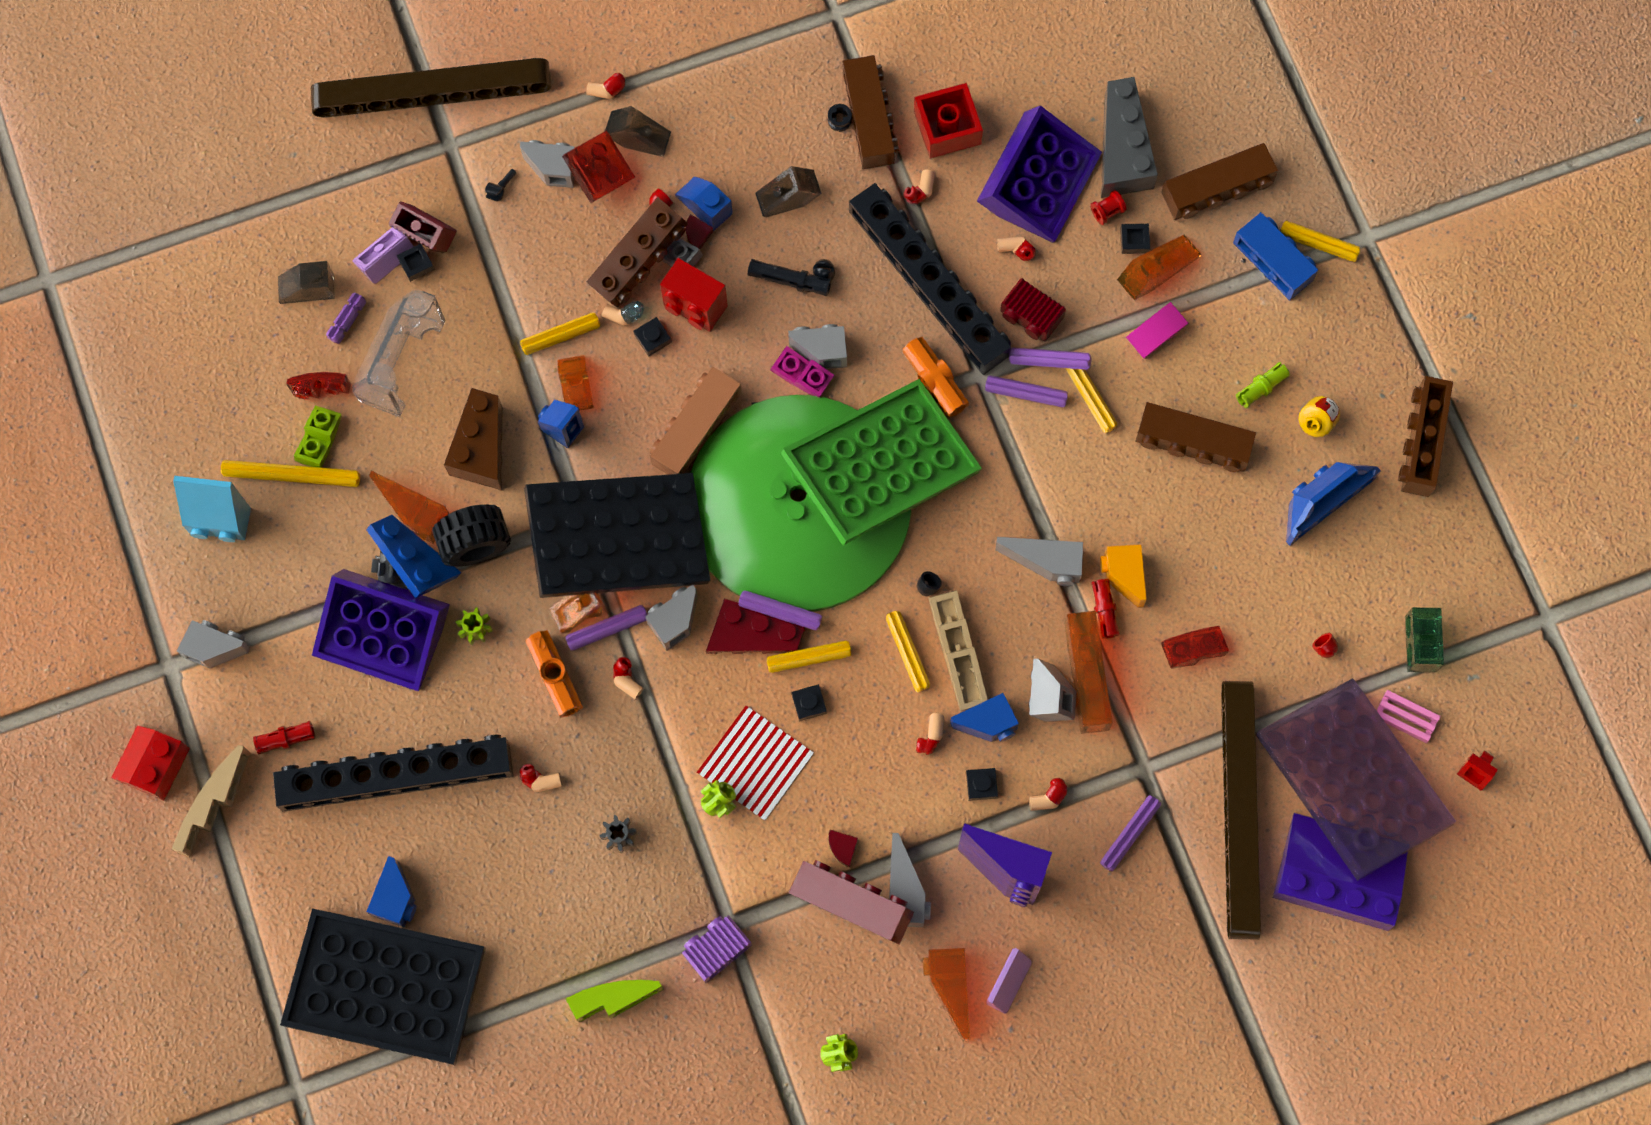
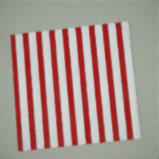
M745 706L697 773L711 783L718 780L719 783L727 782L736 793L735 800L763 820H766L814 752L751 708Z

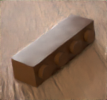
M875 55L843 60V77L852 113L862 170L892 165L895 161V154L899 153L897 138H892L890 129H894L892 113H887L885 105H889L887 89H882L880 81L884 80L882 65L876 64Z
M1265 143L1168 179L1164 181L1161 193L1174 220L1182 217L1189 219L1205 208L1215 209L1226 200L1231 198L1237 200L1243 198L1249 191L1254 189L1264 190L1270 187L1276 178L1278 169Z
M1147 402L1135 442L1141 443V446L1147 449L1155 450L1159 448L1167 450L1170 455L1176 457H1192L1201 464L1211 465L1213 463L1221 465L1230 472H1244L1250 459L1256 432Z

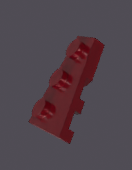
M724 598L706 649V654H717V652H732V654L762 652V654L797 651L806 627L740 607L739 603Z

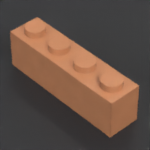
M714 367L711 368L708 374H702L696 386L698 388L695 393L685 398L681 405V413L677 418L673 417L669 421L665 429L666 434L662 440L657 439L650 449L652 465L667 475L687 473L696 460L701 448L720 426L742 394L739 382Z

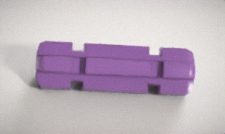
M353 293L348 299L349 304L344 305L333 322L335 325L331 326L326 333L327 338L334 343L339 344L345 336L343 334L344 331L347 332L359 314L357 311H361L366 304L365 298L357 293Z

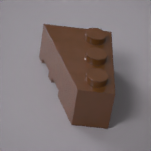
M471 388L444 466L450 476L502 490L503 407L498 395Z

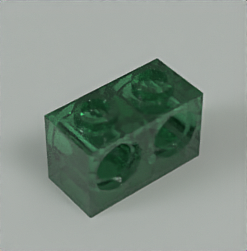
M1412 607L1405 616L1407 672L1436 673L1444 665L1441 608Z

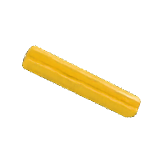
M1284 221L1280 230L1285 237L1288 236L1293 241L1352 262L1357 260L1360 253L1359 246L1290 221Z
M592 312L522 339L520 345L524 354L529 355L600 327V322L596 313Z
M1065 368L1103 432L1108 433L1117 427V422L1086 370Z
M893 611L886 615L887 623L915 691H924L930 687V682L901 612Z
M841 641L768 656L766 661L769 672L773 673L850 657L851 647L848 641Z

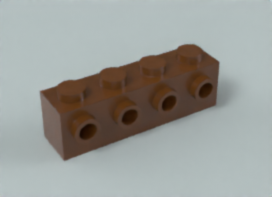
M657 197L586 282L617 308L620 304H625L632 296L634 287L647 279L650 274V268L667 255V248L672 242L679 240L684 235L685 227L688 223Z
M1425 376L1419 387L1415 386L1413 389L1411 403H1415L1414 413L1410 412L1407 422V429H1411L1410 439L1406 438L1403 446V455L1407 456L1406 463L1401 465L1398 481L1402 482L1401 492L1429 497L1437 486L1453 381Z

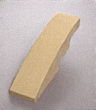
M955 590L928 597L960 711L987 701L975 648L972 646L958 592Z
M238 745L228 755L197 795L182 822L172 846V850L178 854L190 857L199 830L211 832L220 804L232 807L250 752L244 746Z

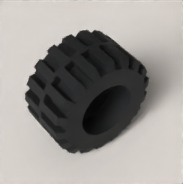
M481 504L459 509L443 517L432 528L442 562L446 566L462 567L484 562L500 554L511 542L501 509L496 505Z

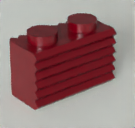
M402 201L398 203L389 221L390 227L425 245V247L441 253L448 251L457 233V230L414 205Z
M1020 278L1002 301L1000 312H1002V316L1007 322L1013 325L1018 323L1024 327L1025 333L1032 339L1038 340L1040 338L1046 342L1064 319L1066 308L1052 300L1051 297H1048L1042 291H1039L1023 278Z

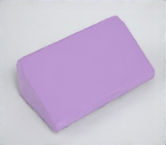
M392 227L354 258L353 263L372 283L376 284L400 264L396 255L414 246L406 235Z
M1012 949L986 1001L987 1005L1002 1013L1008 1012L1031 966L1032 961L1019 949Z

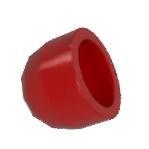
M659 188L649 198L650 205L657 197L669 207L673 205L669 196Z
M1331 633L1321 635L1312 645L1317 654L1323 658H1331L1338 651L1337 640Z

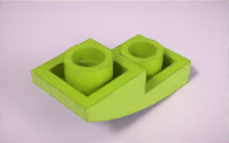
M315 405L304 426L305 434L294 454L295 462L310 467L322 468L335 439L342 418L341 413Z

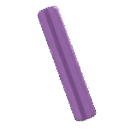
M1011 348L1009 353L1010 363L1017 365L1088 370L1092 362L1091 355L1082 352Z
M991 375L988 376L985 385L987 392L1058 407H1065L1068 393L1063 390Z
M746 590L741 593L738 605L740 607L812 630H818L822 621L820 614Z
M639 605L566 636L567 644L571 650H576L646 621L645 616H647V612L643 605Z
M1151 795L1145 799L1102 858L1100 864L1111 872L1114 871L1160 808L1161 802Z

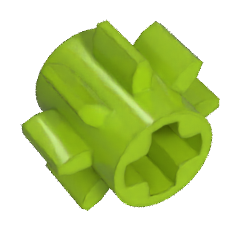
M477 607L474 609V612L470 613L463 610L464 617L462 620L455 622L458 627L463 628L458 632L459 637L464 638L468 636L470 645H473L474 641L479 639L485 642L484 636L486 632L493 631L491 626L485 624L490 620L489 615L484 614L481 617ZM475 622H478L480 626H475L473 631H471L469 626H474Z
M718 780L712 784L709 782L701 790V793L704 795L701 799V806L710 816L721 818L724 814L728 815L736 808V805L732 802L736 799L735 790L727 782L719 783Z
M847 1034L827 1036L828 1044L823 1045L821 1048L823 1063L831 1067L832 1072L852 1069L851 1062L855 1061L858 1057L856 1043L852 1039H848Z

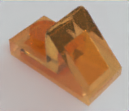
M585 355L558 359V375L562 386L564 402L575 405L579 408V411L594 408Z
M597 593L563 597L549 610L560 632L569 633L585 619L600 617L602 615L603 603Z

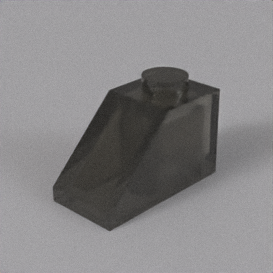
M629 106L611 111L604 135L624 148L656 156H664L671 131L634 107Z
M790 166L755 194L762 216L770 217L804 207L822 193L813 169Z
M327 261L299 263L278 276L279 303L335 299L334 273Z

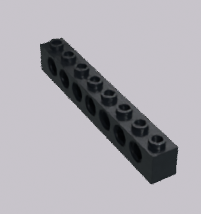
M874 183L849 201V213L981 374L985 375L1009 357L1011 342L1008 336L1002 331L999 333L993 326L994 321L988 312H982L979 309L974 295L969 290L964 291L959 284L960 281L955 272L951 269L948 271L945 268L940 254L935 249L931 250L926 245V239L921 231L918 229L914 230L911 227L908 216L902 209L897 210L892 204L893 200L887 190L884 188L881 190ZM878 213H884L887 215V217L884 219H877L875 215ZM895 233H900L904 237L902 239L897 240L893 239L891 235ZM916 253L920 255L921 258L917 260H912L908 258V255ZM927 274H935L938 278L935 280H927L924 276ZM951 294L955 299L945 301L941 296ZM965 314L969 315L972 319L968 322H963L958 317ZM979 335H984L989 340L987 342L981 343L978 342L975 339V337Z
M498 734L485 736L483 741L473 742L472 739H461L455 741V745L450 746L434 743L427 745L424 750L415 751V748H402L397 750V754L386 755L385 752H375L369 754L368 758L364 759L348 756L340 758L337 763L328 764V761H315L310 763L311 767L299 768L298 765H288L282 767L281 771L273 772L276 807L282 812L513 777L510 743L506 737L501 738V735ZM478 753H487L485 763L481 765L473 763L474 757ZM450 757H457V766L453 769H446V760ZM420 762H429V768L425 773H416V767ZM400 766V773L396 777H387V771L390 767ZM371 770V777L368 781H358V776L362 771ZM341 774V783L338 786L330 787L329 781L331 777ZM305 779H312V787L307 791H301V783Z

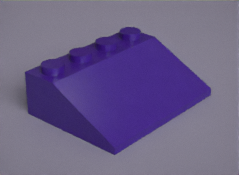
M1040 105L1024 112L977 202L996 216L1053 243L1061 232L1102 152Z
M343 569L331 576L312 656L419 691L443 632L450 604L424 595L415 599L409 590Z
M1293 813L1272 898L1388 931L1395 926L1409 845Z
M967 824L963 826L958 845V851L1004 896L1010 897L1009 902L1022 907H1026L1027 903L1034 904L1041 889L1052 852Z

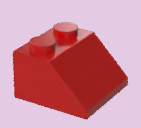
M137 725L111 778L164 801L190 748L180 740L159 731Z

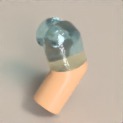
M633 301L625 307L618 309L607 304L603 310L602 317L627 326L642 317L644 305L640 301Z

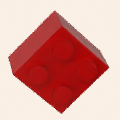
M967 83L914 97V114L929 159L982 144L983 129Z
M677 258L660 283L665 309L674 316H679L680 314L687 318L688 322L699 330L704 328L711 332L728 307L725 284L680 258Z

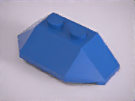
M1336 462L1330 468L1327 465L1320 468L1313 475L1315 479L1309 484L1304 481L1292 491L1294 496L1289 503L1287 544L1289 546L1372 483L1381 470L1377 466Z

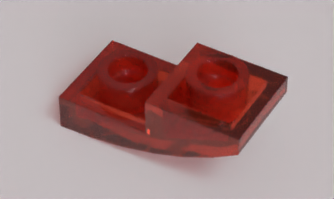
M314 372L287 379L286 385L293 396L309 400L310 397L319 399L321 389L333 395H339L340 392L349 394L351 382L346 374Z
M1220 626L1184 633L1164 640L1161 643L1171 669L1196 665L1202 659L1222 657L1229 652Z

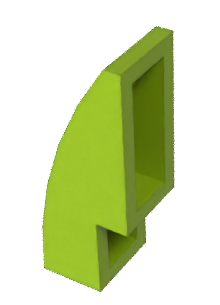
M622 980L597 985L565 999L576 1020L580 1023L604 1009L612 1019L664 989L659 981Z

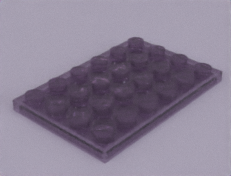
M1353 678L1259 730L1256 734L1261 744L1357 881L1441 833L1456 822Z

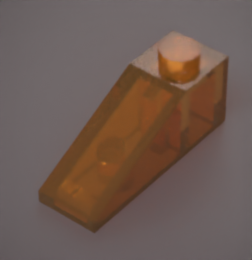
M1184 234L1132 259L1117 281L1136 300L1158 288L1197 260L1202 254Z
M371 470L369 477L401 522L424 542L426 540L434 544L435 538L432 528L439 520L449 514L447 508Z
M965 948L931 949L928 951V957L923 958V975L929 976V983L962 1042H969Z

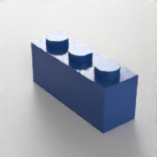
M1262 212L1236 233L1233 244L1289 301L1314 281L1318 272L1315 262L1309 256H1304L1297 249L1293 239L1288 236L1285 237L1278 230L1275 221L1270 217H1266Z

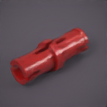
M1109 579L1092 581L1091 585L1096 604L1094 612L1098 614L1102 639L1119 636L1120 633L1115 614L1117 606L1116 603L1113 604Z
M307 721L287 728L281 726L276 731L254 736L253 742L259 755L279 748L285 750L293 744L315 739V732L311 721Z

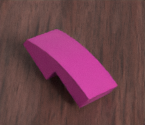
M1170 302L1126 338L1145 359L1189 323Z
M788 346L784 348L770 371L785 381L818 398L834 376V374L814 360L808 361Z

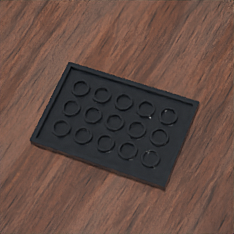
M693 473L525 485L524 492L540 598L708 584L711 581Z
M312 908L280 1026L456 1066L486 948L480 945Z

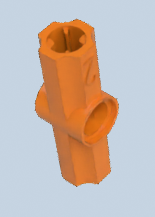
M923 336L913 339L903 348L902 352L918 373V379L922 381L929 393L934 396L949 418L955 417L969 406L968 400L954 382V376L950 368L942 359L939 360Z
M538 631L532 634L525 642L560 718L569 717L583 708V705L549 631ZM555 668L561 670L558 678H547L550 670Z

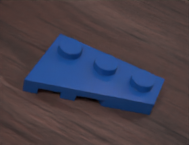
M393 515L370 524L366 529L415 599L456 579L462 573L454 566L444 565L438 552Z

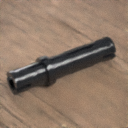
M751 259L747 273L750 277L797 288V291L800 292L805 290L828 296L832 279L814 276L806 270L801 272L755 259Z

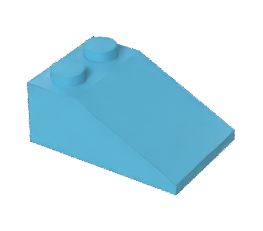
M174 476L173 482L182 526L190 533V536L198 539H207L208 536H214L225 542H235L236 539L245 540L251 507L232 482Z

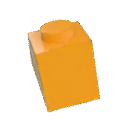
M1107 546L1104 556H1100L1101 573H1106V579H1109L1110 585L1137 608L1144 607L1146 589L1142 546Z

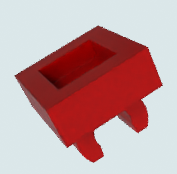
M1485 750L1480 757L1472 753L1461 766L1457 775L1482 791L1498 771L1497 768L1491 765L1494 756Z

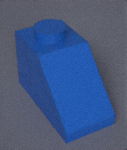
M694 176L675 194L701 221L711 226L713 231L733 214L731 200L712 182Z
M555 399L550 406L546 405L538 416V424L541 431L566 448H569L584 428L579 408Z
M1001 693L951 717L950 725L952 729L990 742L997 739L1003 742L1015 735L1014 731L1018 729L1019 722L1004 693Z
M388 856L366 912L373 917L405 927L406 922H411L417 906L414 904V895L399 862L395 858Z

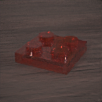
M607 130L562 156L590 203L597 201L635 178V175Z

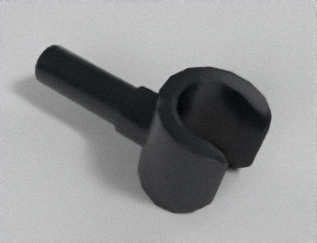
M511 169L500 180L498 185L489 182L485 188L486 198L500 201L504 194V188L516 175V171Z

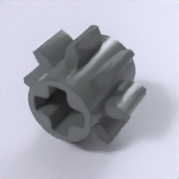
M380 551V556L376 555L375 559H372L371 572L377 573L378 580L381 582H399L400 576L382 551Z
M614 815V821L610 824L603 822L606 833L600 834V838L602 840L609 839L606 845L607 850H611L615 846L618 847L620 853H623V847L627 844L632 847L634 846L630 838L631 835L637 834V831L634 828H627L631 822L629 818L621 822ZM623 829L622 831L625 836L623 838L617 837L614 840L615 837L612 832L614 830L619 832Z

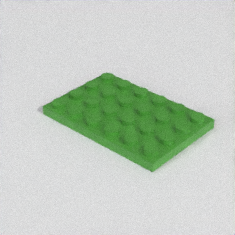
M920 379L783 448L781 455L843 546L978 474L982 469Z

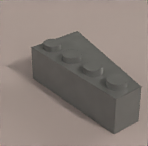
M1135 77L1108 81L1104 98L1101 198L1110 196V193L1114 190L1122 195L1154 189L1158 174Z

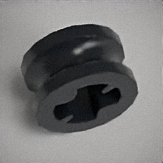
M835 104L828 110V124L831 129L841 132L850 127L852 122L850 108L844 104ZM838 113L843 114L842 122H837L836 117Z

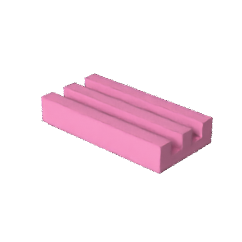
M1387 690L1374 718L1427 743L1440 716ZM1388 700L1429 720L1430 723L1388 703ZM1386 709L1426 729L1425 733L1383 713V710Z

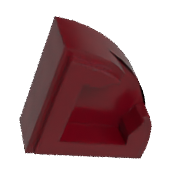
M690 214L687 219L686 236L691 245L701 249L713 233V228Z
M830 830L829 846L833 855L841 864L850 867L858 838Z

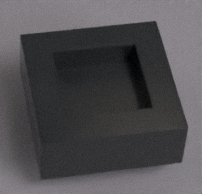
M1149 223L1121 224V253H1149Z
M421 243L396 255L410 282L435 270Z
M657 317L633 331L634 336L648 357L672 343L671 337Z
M819 684L791 692L799 721L827 714Z
M995 768L966 770L968 801L998 799Z

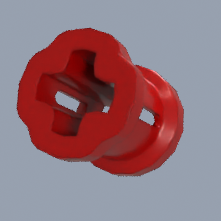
M1116 190L1112 191L1110 196L1100 202L1094 201L1090 204L1095 219L1101 225L1107 223V219L1117 213L1122 214L1127 210L1124 200Z

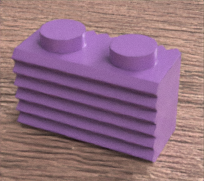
M729 915L724 919L721 916L717 917L707 926L709 931L701 938L695 935L684 945L686 950L682 952L683 956L705 983L710 981L752 946L749 939Z

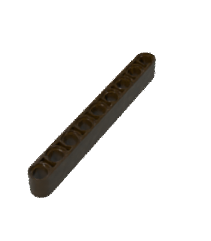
M531 58L319 82L310 87L312 114L317 117L326 118L539 94L551 89V78L548 60L544 58Z
M1223 681L1221 707L1228 939L1259 940L1261 920L1253 681Z

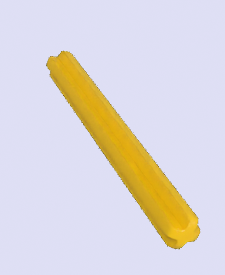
M224 460L221 463V474L224 477L358 487L360 484V473L356 470Z

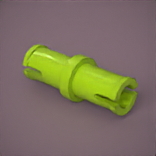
M1281 362L1276 363L1274 367L1263 375L1258 374L1253 378V382L1236 393L1237 401L1241 406L1244 405V408H1248L1261 396L1269 395L1273 387L1285 378H1288L1290 376L1289 370Z

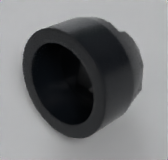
M821 259L815 263L813 275L833 280L835 267L831 261ZM819 267L831 268V271Z
M926 571L919 577L916 587L922 596H933L942 586V582L938 575Z

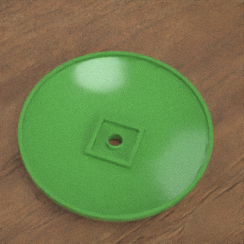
M788 395L766 399L742 409L727 419L715 430L701 448L691 473L694 476L708 568L717 580L731 592L740 596L746 590L813 612L832 608L856 598L871 588L891 567L905 542L910 524L911 510L843 546L781 455L783 448L857 411L856 409L839 401L825 397L818 398L812 395ZM795 489H802L807 495L804 500L797 502L791 499L790 494Z

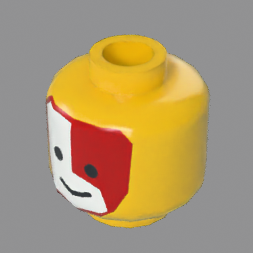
M1324 396L1314 397L1308 401L1299 413L1298 421L1300 427L1309 436L1316 438L1324 437L1339 422L1340 410L1337 404L1330 398Z

